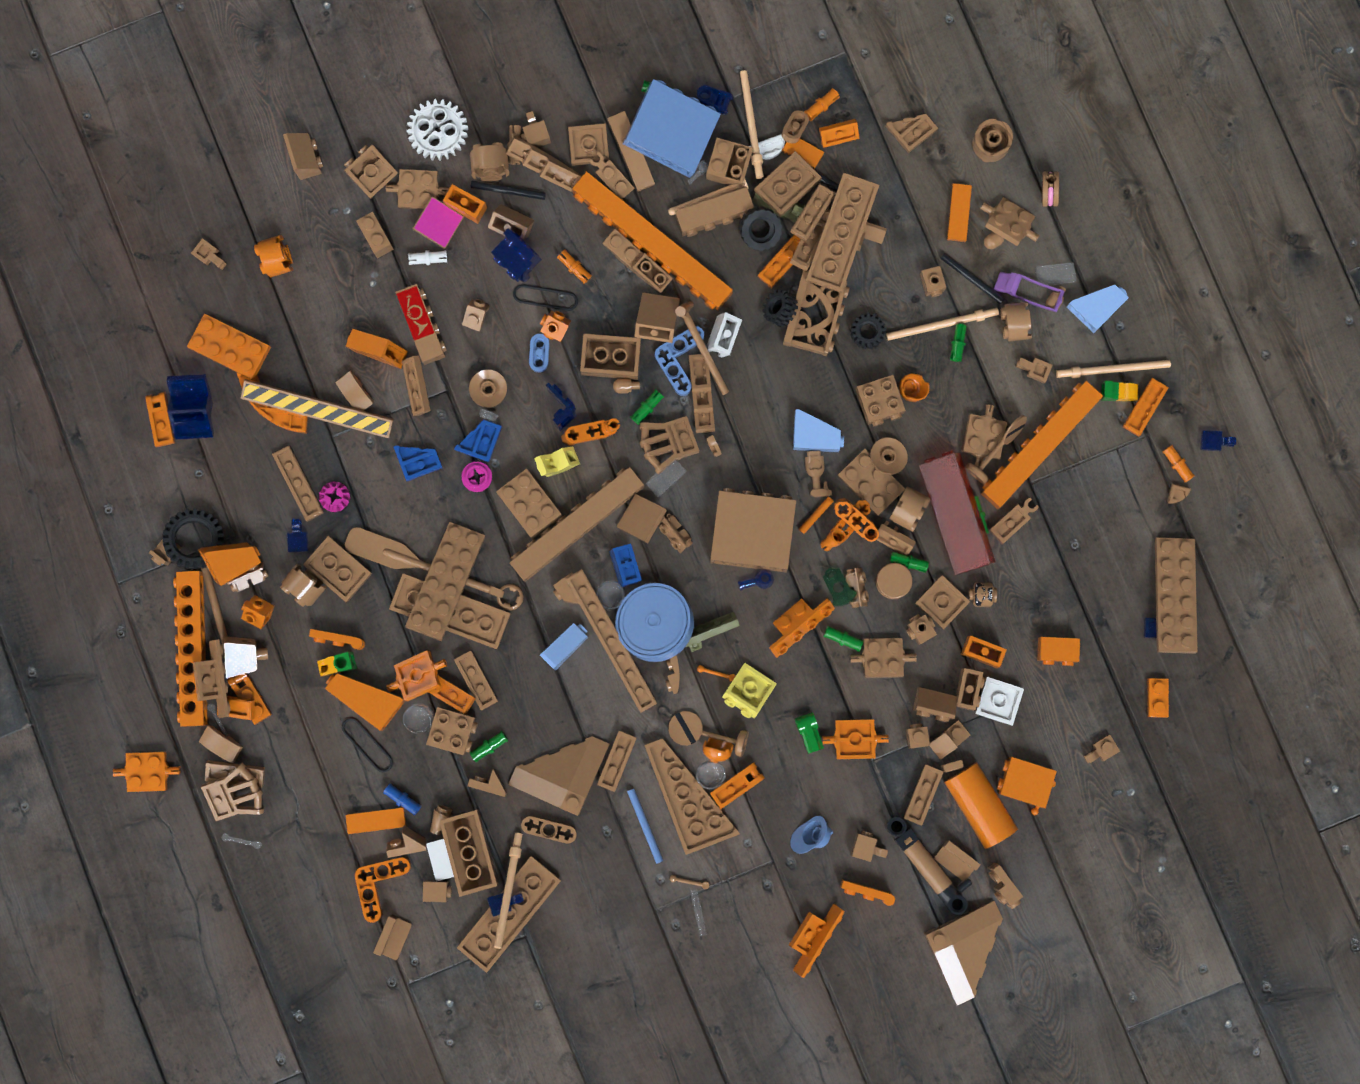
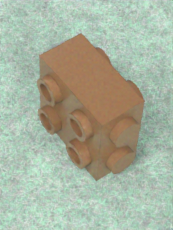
M894 375L856 387V393L867 425L873 424V427L883 424V420L891 418V421L897 420L906 411Z
M437 707L426 745L466 755V752H470L472 747L471 735L476 733L478 723L475 722L476 718Z

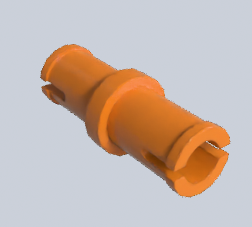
M832 88L822 98L816 99V103L804 111L808 115L809 121H813L821 112H826L828 107L840 98L838 92Z
M564 249L561 254L566 259L560 254L557 259L569 269L568 272L573 273L583 284H586L588 282L587 279H591L592 275L580 265L581 262L579 260L576 261Z
M1173 445L1162 451L1172 464V469H1176L1184 483L1195 476L1186 465V460L1181 458Z

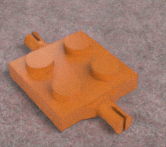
M428 650L394 665L396 681L386 685L387 690L392 692L399 688L403 699L407 702L441 686L438 679V670L447 667V662L445 659L434 663L431 652Z
M874 719L835 720L834 736H822V740H830L822 741V744H834L836 759L876 758L875 748L877 743L889 742V739L881 738L889 737L888 734H876Z
M166 751L126 753L125 768H114L113 772L121 773H113V776H125L127 792L166 791L168 776L180 775L181 771H173L180 770V766H168Z

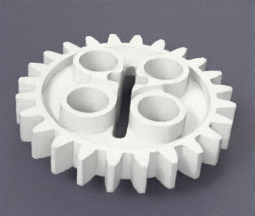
M434 99L432 105L427 101L426 107L420 104V111L414 109L416 116H409L413 122H407L408 127L412 128L408 129L407 133L411 135L408 139L410 142H413L412 147L413 149L417 148L418 154L423 152L424 158L430 155L431 160H434L435 156H437L439 161H441L443 155H445L446 159H449V153L455 156V149L461 151L459 144H466L462 138L468 137V134L464 131L469 129L467 125H464L467 123V120L462 118L464 115L462 111L458 112V106L452 108L451 102L445 105L444 99L438 104L437 100ZM439 114L445 115L443 120H436V116ZM424 124L429 125L426 131L420 130ZM438 127V129H440L441 131L437 132L435 131V128ZM449 129H454L455 133L453 135H446ZM435 139L440 141L437 146L430 145Z

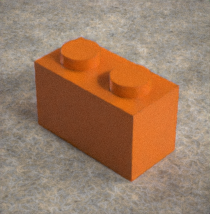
M453 184L443 199L445 205L477 224L487 209L484 201Z
M970 635L967 636L961 655L994 668H1000L1007 649Z
M1038 638L1037 661H1043V665H1054V662H1062V666H1074V663L1079 662L1080 639Z

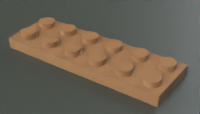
M843 173L806 281L842 293L879 188L878 184Z
M449 522L405 625L406 628L439 641L443 640L485 540V535Z
M1156 538L1157 652L1196 654L1195 539Z
M402 574L389 610L409 617L424 581ZM461 595L446 631L498 650L511 613Z
M531 856L514 878L502 948H495L494 943L504 890L459 944L457 949L487 973L561 880Z

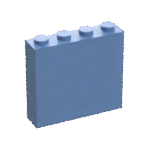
M653 79L647 88L623 141V145L690 178L696 171L721 114L714 107L705 106L698 99L683 95V92L679 89H672L666 86L665 82Z

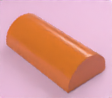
M977 762L944 782L985 849L1000 843L1018 830Z

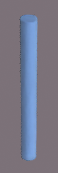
M634 789L629 790L627 793L656 864L663 861V858Z

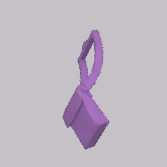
M1000 272L994 290L997 292L1008 293L1019 300L1027 301L1029 304L1053 312H1057L1064 291L1042 284L1013 272L1011 274ZM1021 278L1060 292L1055 308L1046 307L1016 295Z

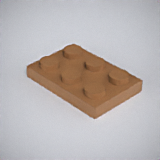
M795 151L765 178L754 191L781 217L820 182L822 177Z
M866 449L838 474V477L862 501L866 500L870 504V509L877 516L905 490L892 475L883 474L873 466L870 453Z
M329 536L303 564L346 603L372 575L369 570Z

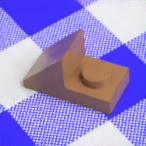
M957 720L930 742V748L941 760L958 748L957 746L966 740L970 733Z
M495 769L492 770L489 783H486L485 778L475 776V779H469V787L503 797L507 796V791Z
M403 826L402 835L404 840L394 839L387 843L386 849L388 858L426 851L427 840L408 827Z

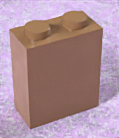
M642 293L636 321L635 337L673 343L678 317L675 310L679 306L680 298Z

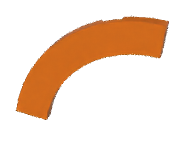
M237 373L240 385L243 389L244 380L251 379ZM257 374L256 377H255V379H254V381L260 383V380H259L258 374ZM249 401L254 409L271 423L289 431L307 434V416Z

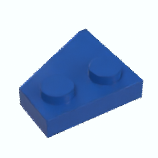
M483 420L459 445L455 446L454 450L490 462L502 426Z
M394 446L407 482L443 468L435 449Z

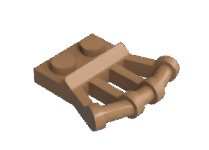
M687 416L666 423H640V446L645 451V460H648L654 466L655 472L658 475L675 460H681V458L699 453V448ZM649 430H665L666 432L649 438ZM668 439L670 445L652 451L651 444ZM673 452V455L662 464L656 458V456Z
M243 762L226 777H221L201 786L216 821L237 814L259 815L264 813L262 789H259L257 778L245 768L246 765ZM238 773L245 779V781L233 785L228 783ZM250 787L252 791L235 797L233 794L234 791ZM254 799V807L238 805L239 803Z

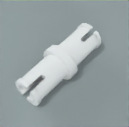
M425 250L422 253H408L409 265L447 263L446 250L437 252Z

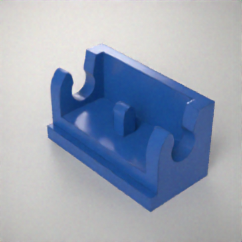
M631 544L616 547L609 551L620 588L642 581Z

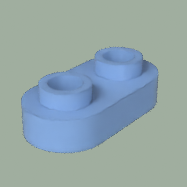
M536 334L530 341L529 365L533 371L538 373L545 371L549 364L550 343L544 334ZM538 342L544 343L542 347H537ZM541 360L543 363L541 366H537L536 361Z

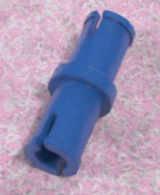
M391 783L383 792V794L397 802V806L404 807L414 816L422 807V805L408 797L409 794L401 792Z

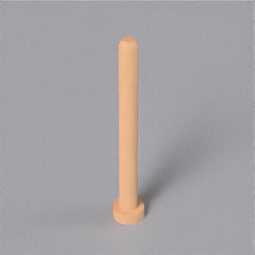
M744 178L743 184H731L672 207L668 210L669 215L673 216L676 210L745 187L748 189L747 182Z

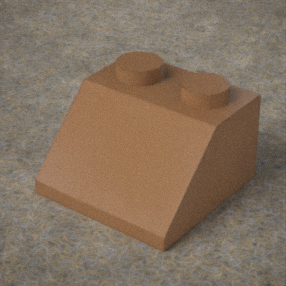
M309 133L283 134L293 170L299 179L303 180L322 174L321 167H323L321 157L316 155L315 150L318 149L315 138L312 139Z

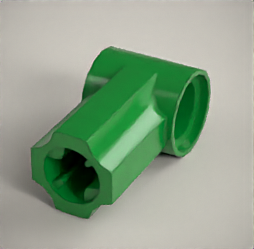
M811 712L795 718L798 731L802 735L808 754L824 749L817 730L818 724L814 713Z

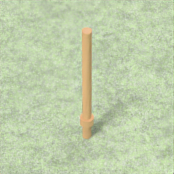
M744 70L740 72L750 142L753 148L751 161L755 168L756 179L763 178V158L759 151L748 73Z
M998 308L985 311L982 309L976 310L972 314L886 333L889 341L954 326L959 323L962 324L975 320L976 322L984 321L985 318L999 315Z
M1170 360L1086 368L1076 366L1071 367V369L1056 370V377L1080 378L1083 375L1170 368L1171 362Z
M515 833L513 846L510 847L509 852L510 862L494 947L499 949L502 948L517 862L522 851L520 846L523 834Z

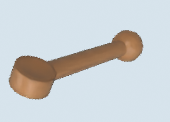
M671 875L669 878L671 882L678 881L701 886L703 889L709 888V883L706 881L701 883L678 878L676 875Z

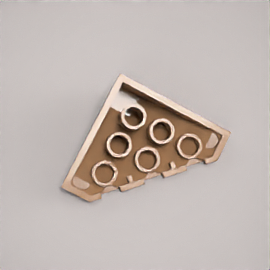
M591 736L577 745L571 744L561 748L557 753L552 755L546 754L534 759L535 761L532 763L516 766L508 785L579 816L610 744Z
M995 901L924 933L956 1005L974 998L977 993L976 987L979 978L983 976L988 953L991 952L996 939L994 936L998 925L1000 926L1003 920Z

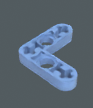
M696 326L698 332L701 333L700 336L703 340L704 331L702 330V328ZM689 329L674 337L673 343L666 342L655 351L656 361L675 392L680 396H686L691 391V382L676 359L697 346L694 339H691V345H688L687 339L684 337L686 335L688 339L692 337ZM682 340L685 343V347L682 350H677L674 347L676 341ZM660 351L668 352L667 359L669 361L673 359V362H669L664 367L663 364H666V361L663 357H658L660 356ZM676 366L679 372L677 375L671 376L668 374V368ZM683 375V378H680L683 384H688L686 391L678 390L680 387L679 382L676 381L674 383L672 380H676Z

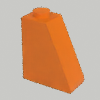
M352 329L346 347L356 353L399 369L402 368V361L405 360L408 351L388 339Z
M247 542L198 549L214 581L220 586L261 563L258 549Z

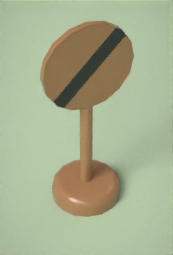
M1022 415L1011 424L1003 440L999 442L979 467L968 463L964 469L977 481L985 485L988 477L982 470L1004 444L1011 443L1019 435L1025 426L1027 417Z
M682 711L673 716L668 730L673 741L684 746L694 744L700 739L701 735L736 744L735 755L739 757L744 755L749 737V731L747 730L740 731L737 739L703 731L701 719L690 711Z

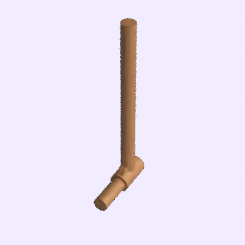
M691 301L683 303L676 308V315L684 319L722 395H725L729 390L689 314L694 304Z
M207 566L203 569L201 567L223 647V637H228L210 571Z

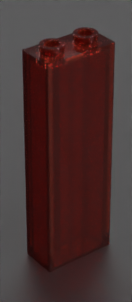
M948 451L943 453L939 459L932 457L924 460L925 464L919 465L929 497L931 498L955 575L995 563L996 561L960 453Z

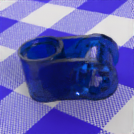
M708 85L699 87L696 99L701 104L714 107L722 115L728 114L727 108L730 100L734 98L732 94ZM707 93L710 98L703 99L700 97V94Z

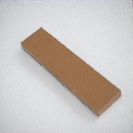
M288 445L273 453L272 455L305 520L308 522L323 514L324 512L291 447Z

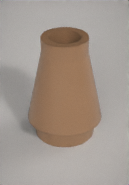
M438 805L434 809L431 833L441 835L442 830L439 820L452 817V809L444 805Z

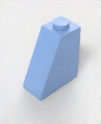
M1112 285L1072 300L1067 308L1088 329L1095 333L1129 297L1122 287Z
M795 410L793 450L840 451V447L844 446V436H841V430L801 410Z
M573 623L540 656L553 669L557 670L588 638L586 635L588 631L581 624L576 626Z

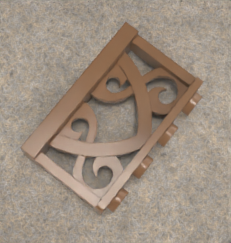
M803 270L796 295L798 309H795V312L797 313L796 316H792L794 318L792 321L789 320L783 345L827 356L828 352L833 351L835 341L831 340L833 334L838 332L840 323H837L838 315L842 316L845 305H842V300L847 298L850 287H847L848 281H846L842 293L838 292L837 297L833 298L830 295L833 290L828 291L825 295L823 291L826 287L822 286L819 289L814 284L806 281L809 270ZM814 294L816 295L812 302L806 301L807 295H810L812 298ZM820 300L826 309L828 317L811 327L809 316L800 311L801 307H811ZM837 303V307L834 313L831 304ZM801 319H805L807 321L808 328H805V324L800 325L799 321ZM832 323L830 332L828 333V331L824 328H826L828 325ZM815 333V338L818 341L820 335L825 336V343L821 346H816L811 340V334ZM793 336H807L808 344L792 340Z

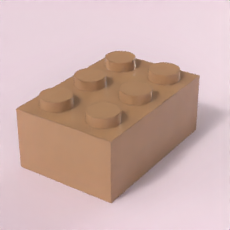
M583 334L581 375L638 380L641 338Z
M527 469L496 491L531 539H534L562 517V514Z

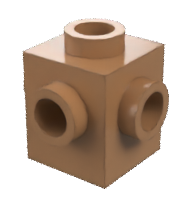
M918 614L909 619L911 623L907 625L908 629L906 631L911 640L915 639L918 645L937 635L933 629L935 624L931 617L927 618L926 615L921 617ZM919 625L923 627V631L919 630Z

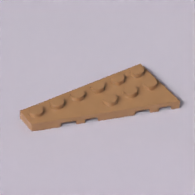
M663 738L644 745L686 855L740 834Z

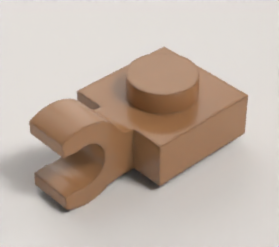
M203 238L191 252L193 256L207 266L212 262L223 270L227 265L216 256L219 251Z
M1020 358L1016 364L1017 368L1028 371L1027 377L1041 383H1046L1053 366L1037 358H1034L1032 362Z
M1107 735L1092 744L1095 750L1085 755L1084 758L1087 763H1091L1099 757L1102 761H1105L1120 752L1111 735Z

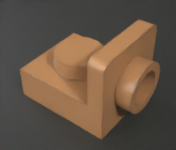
M162 539L154 550L149 551V554L153 556L151 559L158 565L164 564L168 566L171 560L166 555ZM175 543L176 547L180 551L182 547Z

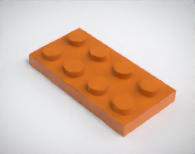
M207 314L203 315L187 345L189 349L253 381L271 349L269 345Z

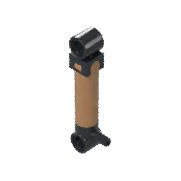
M897 816L889 818L886 822L887 832L897 836L894 841L907 855L947 909L956 915L964 913L967 910L968 904L961 893L972 885L971 880L967 878L955 887L919 841V838L912 829H907L905 820ZM894 821H899L901 824V829L897 832L891 829V824ZM955 899L961 900V907L959 909H953L952 902Z

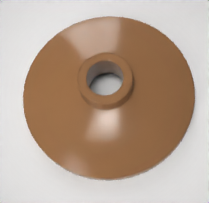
M483 370L475 374L471 379L469 393L476 404L490 408L497 406L504 400L507 394V384L500 373L494 370ZM487 387H492L490 393L485 392Z
M882 438L872 446L870 459L873 466L879 472L893 475L904 469L907 464L908 454L903 444L898 440ZM884 456H888L890 461L885 460Z

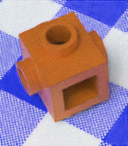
M551 310L549 315L545 314L540 322V325L543 327L540 332L544 333V336L549 339H556L561 342L572 320L566 318L559 311L554 312Z
M254 595L250 601L246 600L241 608L243 610L241 619L262 629L271 619L274 605Z

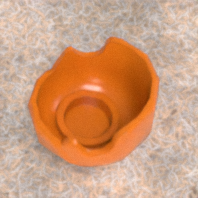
M910 373L903 376L899 382L900 395L907 401L917 402L925 399L929 394L930 385L924 381L922 375Z
M709 737L708 741L705 740L703 753L714 762H723L730 758L734 745Z

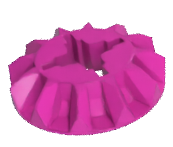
M472 462L463 469L462 482L468 490L482 492L489 487L492 481V472L486 464ZM474 470L479 475H484L480 478V484L476 480H472L475 473Z
M329 482L319 492L321 505L330 512L343 510L350 500L349 490L340 482ZM337 491L336 494L342 499H335L332 503V498L327 494L330 495Z

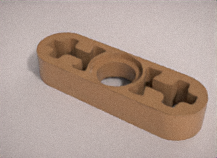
M534 816L524 818L521 824L522 830L527 834L566 844L572 843L577 837V832L572 826ZM530 819L536 825H539V821L543 822L540 827V833H537L538 828L528 830V826L525 823L529 822ZM551 824L554 826L555 832L553 835H546L544 833L545 825ZM558 826L562 827L560 831L563 832L570 829L573 837L566 840L564 835L559 834V838H556Z

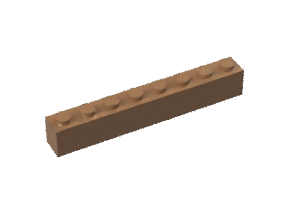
M630 467L627 470L625 468L621 469L616 474L617 478L612 482L610 480L606 481L598 493L595 491L591 493L583 505L577 504L571 509L572 513L568 517L562 516L556 521L557 525L554 528H547L541 533L542 537L539 540H532L526 545L527 549L522 553L519 551L511 557V566L524 582L529 580L644 488V484Z

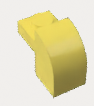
M573 446L561 448L552 454L540 455L534 458L541 476L546 477L562 473L580 464Z

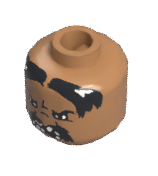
M976 582L973 585V589H969V600H972L975 607H991L993 603L997 602V588L990 582Z

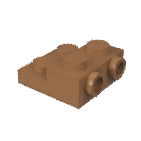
M365 145L358 151L360 156L355 160L351 158L344 164L346 168L343 171L371 199L398 172L373 145L369 147Z
M996 863L991 864L988 867L991 872L988 874L998 884L994 887L996 891L994 893L995 897L1003 905L1007 904L1011 909L1015 908L1021 903L1022 894L1000 865Z

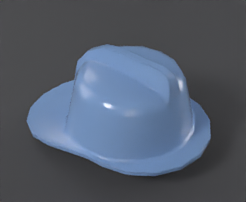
M815 816L794 831L790 841L791 848L798 854L806 853L813 848H822L828 844L833 830L829 828L822 816Z

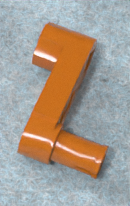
M612 418L606 421L601 420L569 427L561 436L562 442L568 446H573L579 443L607 438L617 432L620 424L618 425L619 420ZM598 425H600V432H595L592 435L593 437L586 433L589 427L591 430H596L599 428ZM571 433V435H575V438H569L568 435Z
M840 498L835 502V514L842 518L862 538L870 542L878 539V528L846 498ZM840 504H841L842 506H844L845 504L847 505V506H846V508H847V511H846V512H845L844 510H842L841 512L839 511V510H840V507H839ZM854 516L857 518L861 516L862 518L860 520L864 525L866 524V522L869 523L867 524V526L864 527L862 532L860 531V529L862 528L861 525H859L858 523H856L855 525L853 524ZM873 529L874 533H868L867 531Z
M859 500L853 504L865 516L870 514V504L866 500ZM854 516V517H853V520H854L853 524H854V525H855L856 523L860 524V523H861V520H860V519H861L862 517L859 516V517L857 518V517ZM842 518L830 530L827 538L821 541V548L826 546L824 551H829L833 547L839 546L853 533L854 530L849 525L847 529L842 530L846 524Z

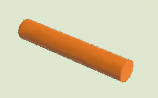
M828 496L798 530L805 534L834 502L833 499Z

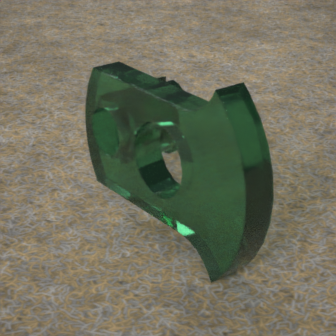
M828 568L825 571V575L822 578L833 597V606L841 607L851 603L856 597L857 591L850 589L839 568ZM831 573H835L834 577H829ZM841 582L844 585L843 591L835 592L833 589L834 585Z

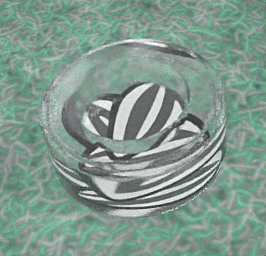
M480 409L479 417L492 422L497 421L499 416L484 409Z

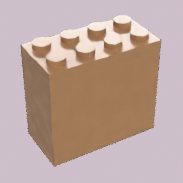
M723 488V491H719L710 563L786 573L789 564L796 500H792L791 496L782 495L781 498H774L773 494L762 493L761 496H757L752 491H742L741 494L735 493L734 489Z

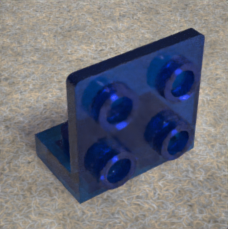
M548 382L546 384L548 392L564 407V410L560 408L553 415V423L561 431L577 416L576 408L569 398L564 399L562 397V391L555 384L551 385Z

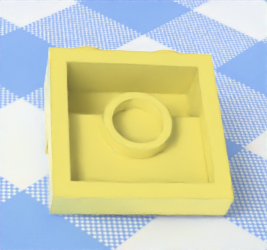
M744 663L722 698L725 699L724 702L728 706L739 708L743 716L755 718L777 683Z

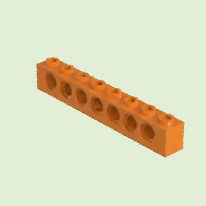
M201 571L176 572V577L173 579L174 588L177 589V596H174V606L177 607V615H175L174 622L175 626L178 627V634L175 635L178 653L175 660L176 665H179L176 682L179 684L177 703L180 704V711L177 712V721L180 723V727L208 726L207 700H197L194 671L190 674L187 672L188 664L206 661L204 578ZM191 586L192 594L187 597L185 589ZM191 605L193 608V612L191 615L187 616L185 613V609L187 606ZM188 625L193 626V632L190 635L186 633ZM189 644L194 646V651L191 654H188L186 651V647ZM191 682L195 685V690L192 693L187 690V686ZM193 701L196 708L193 712H190L188 704Z

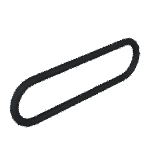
M519 285L513 291V297L519 303L571 311L578 305L577 296L571 292L529 285ZM524 287L571 295L575 298V305L571 308L523 301L516 297V291Z
M348 718L342 723L343 733L376 770L387 772L392 768L393 760L391 756L357 719ZM348 721H355L389 758L390 765L387 769L382 770L378 768L345 731V724Z

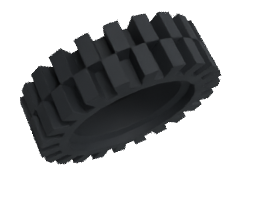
M185 509V512L176 513L177 515L170 518L169 523L167 522L165 525V530H163L162 539L166 555L177 566L185 567L187 570H190V568L198 570L201 567L202 569L206 568L201 555L188 556L179 551L175 544V536L183 525L199 523L204 525L211 533L212 542L210 547L224 545V535L219 521L213 518L212 514H207L204 510L198 511L193 509L189 511V509Z

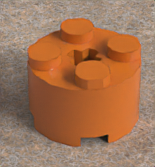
M282 235L259 241L258 244L254 245L255 253L257 256H260L262 262L259 264L262 274H267L270 278L293 271V267H290V264L293 263L288 245H283L281 240H284V237Z

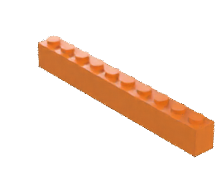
M587 171L572 188L573 197L582 204L584 202L589 206V211L594 215L599 214L602 216V221L609 227L613 225L618 229L617 231L625 238H629L637 249H642L654 262L657 261L661 264V268L667 274L671 272L680 285H687L690 288L689 291L695 297L699 298L700 296L703 298L705 305L713 310L715 308L719 311L733 294V290Z

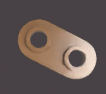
M794 111L782 131V138L786 142L796 143L799 141L808 125V115L803 111Z

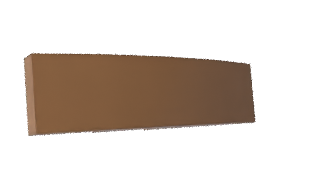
M625 111L607 118L637 191L639 192L655 185L644 155L623 145V141L631 126Z
M513 136L506 148L508 156L521 161L523 166L539 173L540 177L568 191L573 192L572 188L582 177L556 158L516 136Z
M702 354L689 355L696 433L715 432L709 368Z

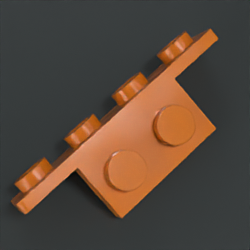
M801 598L775 620L773 625L783 636L769 647L774 656L778 658L786 653L788 648L795 642L800 641L807 632L814 629L820 621L828 617L835 609L831 601L827 598L812 610Z
M833 904L824 920L809 912L789 943L790 947L802 953L793 969L802 978L810 972L814 961L821 954L822 948L832 936L836 925L842 920L845 912L843 909Z

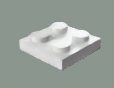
M986 677L980 695L979 708H976L975 714L1013 726L1024 689Z

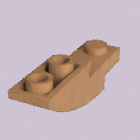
M616 229L603 241L602 244L620 262L659 293L673 279Z

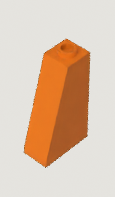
M338 673L335 676L331 675L326 682L327 687L325 689L379 731L385 729L405 703L402 697Z

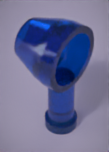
M760 570L755 575V578L742 582L738 581L740 591L756 585L761 589H767L772 586L774 577L770 571ZM763 575H766L768 577L767 582H763L761 580V577Z

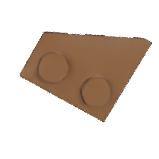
M927 114L918 115L915 118H905L902 121L893 123L891 121L886 124V128L908 153L938 130V127Z

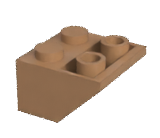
M717 138L706 172V179L721 184H743L753 148Z
M919 687L917 688L913 711H917L916 715L928 718L930 715L936 716L935 720L949 722V719H955L957 696Z

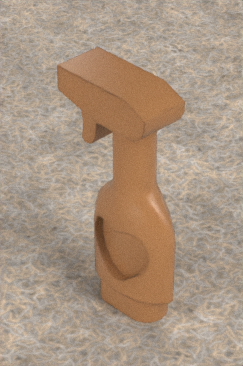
M821 451L807 452V457H805L806 471L812 477L813 490L810 492V496L815 498L832 496V491L829 490L827 481L824 482L823 489L820 487V476L824 472V457L821 456Z

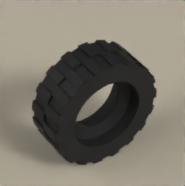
M762 206L749 209L747 213H744L742 219H740V236L747 246L752 247V249L768 250L770 247H774L777 241L780 240L782 235L781 220L769 208L767 209ZM760 219L767 221L770 226L768 234L762 238L755 237L751 231L753 223Z

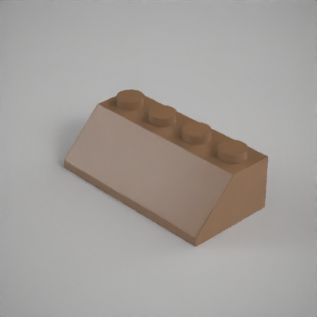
M479 809L439 820L459 897L498 886L499 883Z

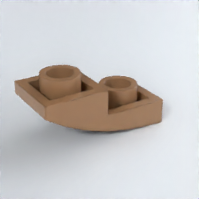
M351 370L335 382L353 408L364 411L374 403V400L362 388L363 384Z
M677 656L666 660L669 670H674V674L669 675V680L665 682L668 691H673L674 695L678 693L680 682Z
M207 726L199 740L207 749L230 763L235 762L243 748L232 737L224 736L214 726Z

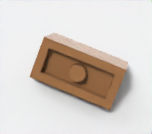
M949 840L944 843L934 857V860L962 881L967 879L981 865Z
M390 915L373 953L397 960L412 924Z

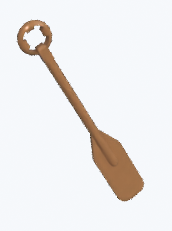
M356 527L350 530L345 542V548L351 554L392 569L420 568L429 571L431 564L421 561L404 544ZM470 578L466 582L467 586L497 596L498 604L505 610H515L523 602V592L514 584H507L498 589ZM506 588H510V591L519 592L520 597H517L515 601L517 604L511 607L510 604L506 602L503 604L500 598H503L505 593L503 590Z

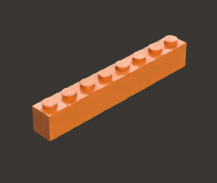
M1087 381L1083 384L1078 383L1072 389L1074 394L1070 398L1066 396L1059 403L1061 408L1057 412L1053 410L1046 418L1048 422L1044 426L1040 424L1033 432L1036 435L1031 440L1027 438L1021 445L1023 449L1018 454L1014 452L1008 459L1010 463L1006 467L1002 465L995 473L997 477L993 481L989 479L982 487L984 491L981 495L996 509H999L1103 397Z

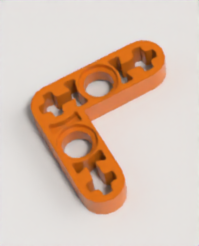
M400 857L357 869L355 880L363 916L366 921L374 923L382 916L376 881L408 873L411 869V862L408 858ZM400 861L407 864L404 872L401 869L394 870L395 874H392L391 862H393V866L399 865ZM385 865L388 867V874L386 876L379 875V866ZM371 867H374L376 879H373L374 875L366 877L367 881L359 877L362 874V870L368 873L372 872ZM366 889H371L374 893L371 900H367L363 896ZM376 901V904L372 905L373 910L378 912L375 915V919L372 916H368L371 908L370 906L366 907L365 903Z

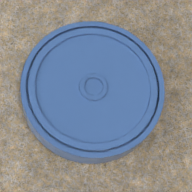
M649 583L635 588L623 599L616 614L615 627L620 642L630 653L645 661L660 662L676 656L686 647L693 633L694 616L690 604L676 589L661 583Z

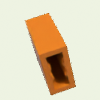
M1009 757V760H1005L1002 771H1005L1003 779L1000 778L997 784L998 794L1046 809L1057 771L1014 757Z

